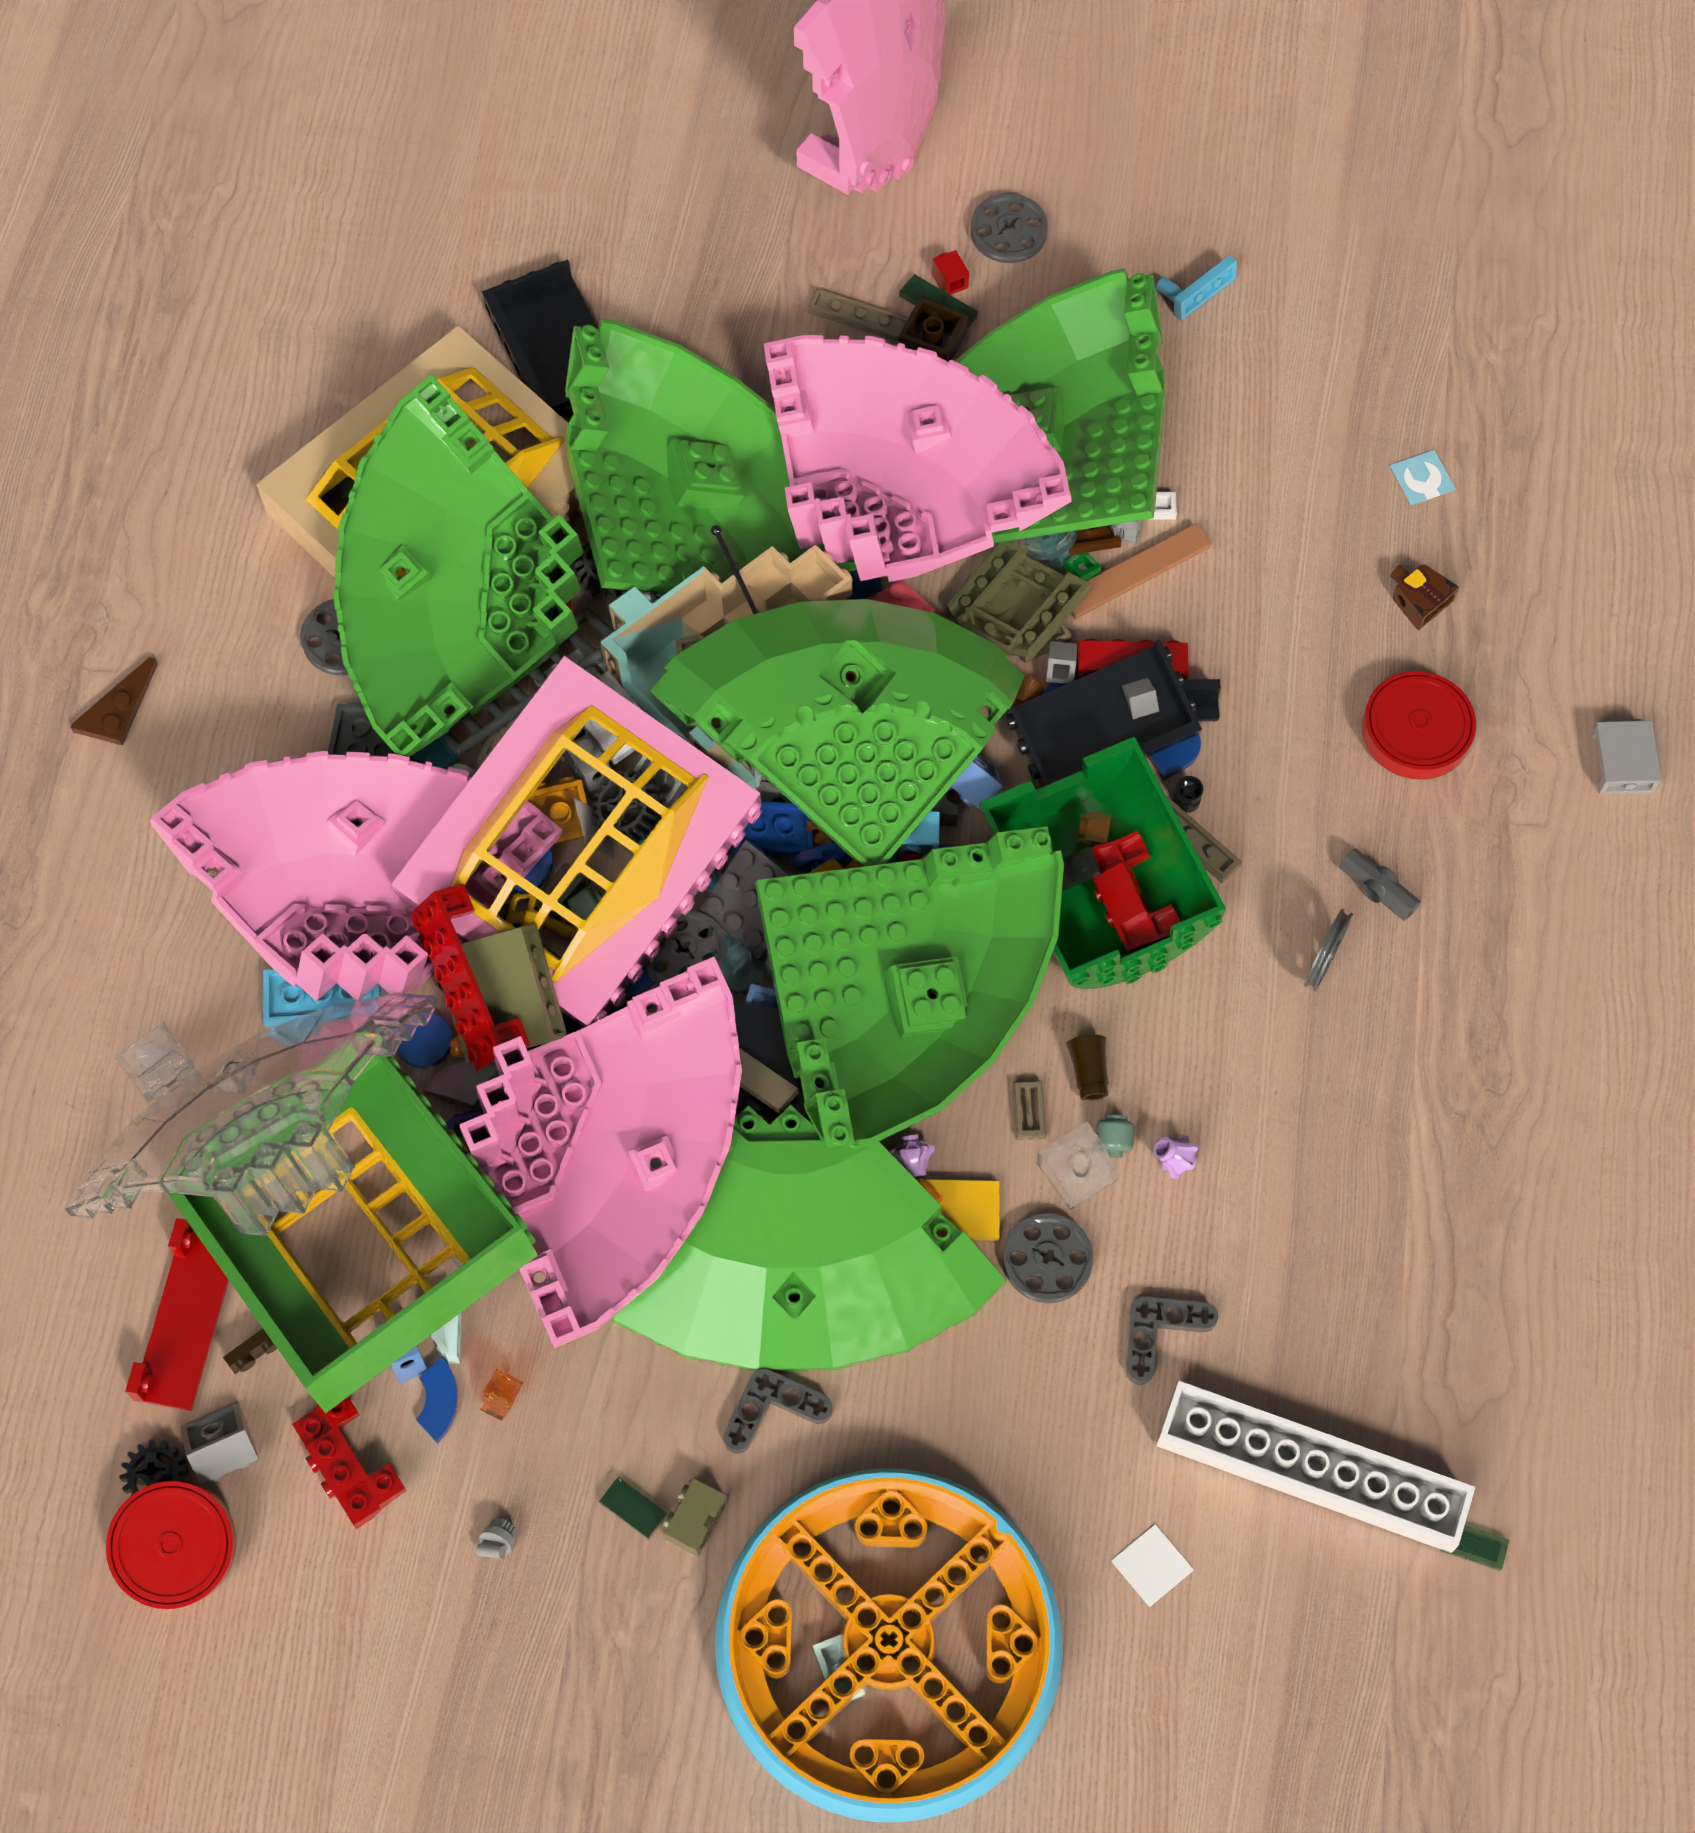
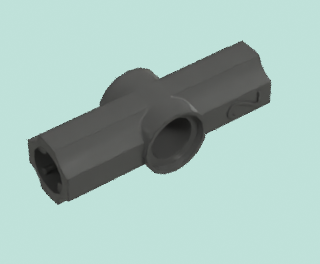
M1358 849L1351 850L1340 863L1339 868L1361 885L1362 892L1369 900L1375 903L1381 902L1403 921L1408 919L1419 907L1421 901L1399 884V880L1392 870L1385 866L1378 867Z

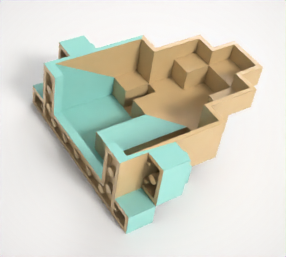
M816 545L792 562L785 553H779L772 546L739 570L759 613L800 601L846 600L852 595L853 580L850 573L844 568L840 569L834 563L832 556L826 551L823 552ZM703 566L655 602L647 593L642 594L634 586L609 605L615 631L600 642L601 645L599 647L602 649L603 659L594 664L593 667L601 676L609 671L645 713L757 790L755 779L761 773L748 761L738 763L698 725L695 724L688 727L650 692L652 687L666 673L662 668L672 657L678 654L675 639L703 635V638L732 620L753 615L735 575L722 582L716 573H710ZM713 718L711 725L717 729L720 726V722L717 718Z

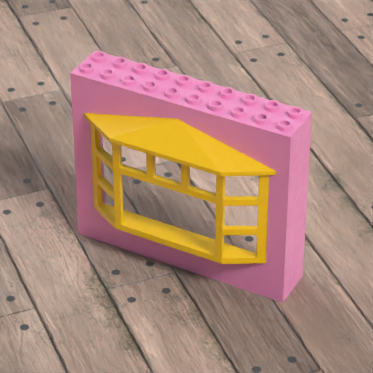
M564 656L401 870L391 886L400 898L416 908L434 891L463 883L465 885L479 864L484 861L506 876L507 881L490 909L469 895L475 910L469 915L451 919L460 941L466 943L515 929L514 926L499 916V911L515 885L520 886L543 903L531 923H536L538 930L551 910L578 928V932L561 959L545 948L543 949L561 1013L582 1028H585L607 1017L613 1006L618 1008L627 996L625 993L626 988L630 983L635 985L644 973V970H642L643 965L647 960L652 962L660 952V942L664 937L669 939L678 927V924H676L677 919L681 914L686 916L695 903L693 901L694 896L698 891L701 893L705 891L712 880L710 878L711 873L715 868L720 870L729 857L727 852L732 845L737 847L745 836L743 831L747 824H754L762 813L760 809L762 806L760 792ZM589 720H594L617 737L599 758H595L572 742ZM625 744L631 746L653 762L634 783L629 782L606 765ZM567 749L623 788L626 794L552 893L547 895L489 854V851ZM660 769L665 770L688 787L670 808H666L641 790ZM635 798L662 816L642 845H638L614 828L615 823ZM606 836L612 837L634 853V856L614 882L608 881L586 865V862ZM578 873H582L606 890L605 895L586 920H582L558 903L559 898Z

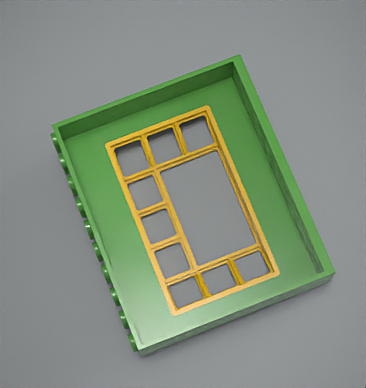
M365 1029L157 1177L303 1386L325 1413L538 1256L532 1246L536 1243V1240L528 1230L524 1220L518 1213H514L511 1209L512 1206L502 1193H498L495 1189L496 1186L489 1176L479 1169L480 1166L469 1152L467 1153L464 1150V1146L458 1137L448 1130L447 1124L438 1113L433 1111L427 1098L417 1091V1087L411 1078L401 1071L402 1068L395 1058L386 1052V1048L377 1036L371 1038ZM348 1122H353L369 1143L373 1152L347 1171H344L324 1144V1140ZM312 1148H316L337 1178L311 1197H307L289 1173L287 1167ZM382 1161L397 1180V1183L368 1203L353 1183V1180L377 1162ZM279 1174L300 1201V1205L274 1224H271L250 1194L273 1176ZM343 1187L348 1190L410 1272L408 1276L345 1322L341 1321L280 1237L282 1231ZM405 1192L421 1211L422 1215L393 1235L377 1215V1211ZM430 1224L447 1247L423 1265L417 1267L401 1244L423 1227ZM455 1256L462 1266L433 1287L426 1279V1276ZM415 1284H419L425 1293L395 1315L388 1306L389 1303ZM381 1311L388 1321L357 1343L351 1332L374 1314Z

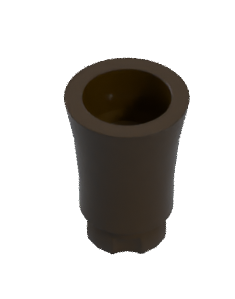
M1086 1035L1067 1041L1066 1045L1072 1060L1081 1100H1099L1108 1096L1107 1085L1109 1081L1106 1064V1037L1102 1035Z

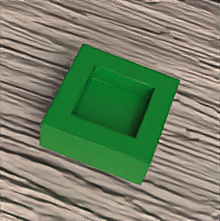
M1088 552L1076 554L1064 560L1063 568L1067 572L1085 581L1101 574L1102 566Z

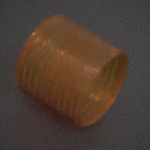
M1025 676L1013 703L1014 706L1042 695L1044 692L1042 684L1030 676Z

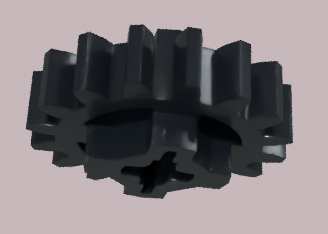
M150 1440L148 1448L138 1444L139 1452L137 1454L128 1452V1456L131 1459L130 1463L121 1464L127 1471V1473L119 1476L122 1482L127 1483L122 1489L126 1494L131 1493V1495L139 1491L136 1484L149 1486L171 1480L186 1481L182 1478V1475L190 1473L187 1466H181L187 1461L184 1455H178L180 1450L175 1445L169 1449V1444L164 1440L160 1443L159 1447L154 1440ZM161 1455L169 1458L173 1464H163ZM158 1469L160 1473H156L155 1479L152 1480L149 1476L154 1475V1470Z

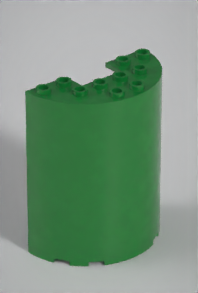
M1135 737L1083 758L1082 771L1038 790L1035 789L1031 781H1028L979 802V806L994 835L998 832L1048 826L1053 853L1061 850L1063 857L1088 847L1092 848L1096 845L1115 841L1135 831L1141 834L1151 858L1132 867L1134 875L1151 912L1153 913L1171 904L1175 907L1181 922L1171 926L1169 938L1129 954L1126 952L1116 928H1112L1106 919L1105 912L1108 910L1105 903H1101L1094 892V888L1097 887L1094 879L1062 891L1059 934L1053 953L1068 983L1075 988L1097 989L1122 982L1132 984L1138 981L1143 974L1150 971L1157 973L1165 969L1169 961L1192 948L1223 922L1222 917L1225 914L1226 907Z

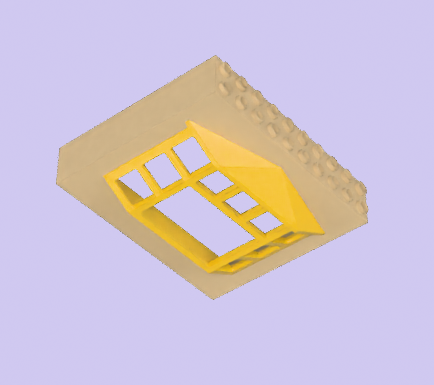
M459 325L256 484L265 512L335 578L336 551L339 542L338 528L346 507L338 515L321 497L347 476L354 481L356 480V469L361 458L366 456L374 444L373 440L388 423V417L398 402L431 374L447 390L451 398L468 415L470 420L485 432L483 435L489 442H496L512 457L505 464L553 518L560 514L571 526L572 522L582 515L567 458L566 426L568 422ZM469 379H472L488 395L464 402L454 391ZM498 403L515 419L497 426H491L475 411ZM525 427L542 443L519 451L502 435ZM474 441V442H473L471 445H469L468 447H473V446L475 445L476 441ZM405 569L397 571V576L403 577L406 574Z

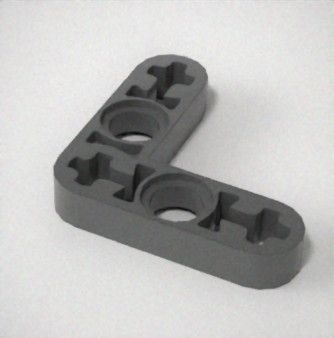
M1146 1296L1137 1298L1132 1303L1129 1317L1126 1365L1128 1379L1136 1385H1145L1152 1379L1155 1370L1157 1328L1209 1332L1215 1327L1218 1320L1216 1308L1207 1302ZM1141 1305L1147 1306V1311L1157 1312L1158 1306H1162L1160 1320H1156V1313H1148L1147 1318H1142L1141 1313L1136 1312V1310H1140ZM1170 1307H1176L1182 1312L1183 1317L1178 1322H1172L1166 1317V1310ZM1188 1309H1192V1316H1199L1201 1311H1206L1207 1316L1212 1317V1319H1208L1207 1324L1201 1323V1318L1192 1317L1190 1323H1186ZM1139 1333L1149 1336L1151 1344L1146 1348L1136 1346L1134 1343L1135 1335ZM1139 1355H1150V1358L1145 1356L1143 1360V1368L1149 1372H1145L1143 1377H1139L1137 1371L1132 1370V1368L1137 1367Z
M759 1369L751 1376L725 1430V1446L729 1451L736 1454L747 1451L770 1404L812 1423L823 1424L832 1416V1402L826 1395L771 1370ZM765 1377L769 1378V1385L775 1388L778 1387V1383H782L778 1390L777 1398L772 1397L774 1390L765 1387L763 1391L759 1390V1384L756 1381H763ZM786 1390H797L800 1394L798 1402L795 1404L786 1403L782 1398ZM805 1395L810 1396L808 1403L817 1406L819 1402L824 1403V1409L827 1412H820L816 1416L814 1415V1409L808 1405H805V1410H801L800 1408L805 1401ZM750 1403L757 1405L760 1409L758 1416L753 1419H748L742 1414L743 1407ZM739 1420L746 1425L743 1431V1439L746 1441L733 1445L730 1435L738 1434L741 1425L736 1423V1421Z

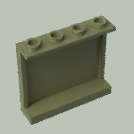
M536 923L461 944L494 1025L520 1018L531 1044L527 1048L559 1040L567 1035ZM453 1016V1023H454V1026L456 1027V1021H455L454 1016ZM458 1034L461 1052L465 1057L466 1064L471 1063L468 1059L464 1040Z

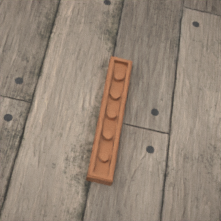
M1195 523L1089 579L1087 582L1091 585V591L1071 615L1074 619H1077L1209 549L1211 546L1210 540L1198 524Z

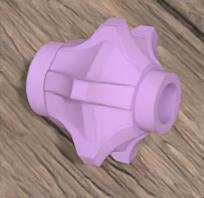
M918 1134L902 1136L901 1143L889 1152L913 1177L927 1175L928 1160L935 1149L934 1145H928L919 1140Z
M1182 1134L1178 1138L1165 1136L1160 1138L1155 1144L1154 1155L1162 1162V1169L1165 1171L1169 1170L1171 1178L1178 1179L1182 1172L1190 1171L1196 1166L1197 1156L1195 1153L1199 1147L1197 1143H1190L1189 1136L1186 1134Z

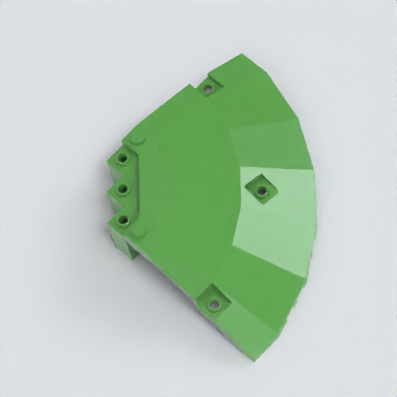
M432 374L398 402L388 417V423L382 432L377 434L373 440L374 444L366 456H363L359 462L355 475L356 480L352 491L349 493L346 511L343 512L338 528L339 542L336 551L335 589H333L343 664L362 702L372 728L395 754L410 757L447 733L448 729L468 712L472 716L539 667L559 649L558 646L578 629L574 615L566 603L581 591L575 572L569 565L584 553L578 534L560 514L553 518L495 452L489 440L470 421L468 415L457 405L447 390ZM468 440L476 441L473 447H467L466 442ZM399 569L406 570V574L403 577L397 576ZM448 706H453L455 711L450 715L446 714L445 709Z
M792 1105L770 1125L751 1107L747 1106L735 1118L731 1147L703 1216L660 1278L615 1314L611 1320L633 1333L637 1332L651 1339L653 1343L659 1346L663 1345L677 1352L683 1358L698 1361L706 1360L716 1362L718 1365L724 1366L726 1364L753 1372L759 1369L771 1371L784 1370V1372H808V1370L820 1369L835 1371L850 1367L852 1364L864 1361L871 1362L880 1357L889 1355L892 1357L908 1353L913 1350V1347L928 1339L935 1338L940 1332L974 1316L1006 1283V1279L964 1231L961 1232L941 1214L942 1206L880 1142L863 1147H856L855 1144L825 1148L813 1124ZM943 1229L947 1232V1236L939 1237L936 1232ZM792 1294H797L800 1300L793 1303L788 1298Z

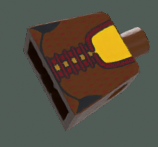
M1400 564L1390 574V577L1398 583L1393 600L1418 631L1455 600L1459 589L1455 583L1427 565H1420L1410 573Z

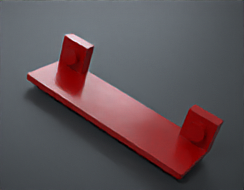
M463 883L434 891L412 910L411 914L413 925L419 931L422 938L424 951L428 953V957L434 967L435 978L441 984L445 994L446 1005L452 1011L456 1021L457 1032L463 1038L466 1045L468 1059L474 1065L475 1070L480 1071L495 1061L493 1047L520 1036L526 1048L531 1044L520 1018L494 1025L451 921V919L469 915L475 910Z
M176 1218L168 1243V1247L174 1254L155 1322L143 1362H133L125 1392L133 1401L192 1411L229 1279L188 1221Z

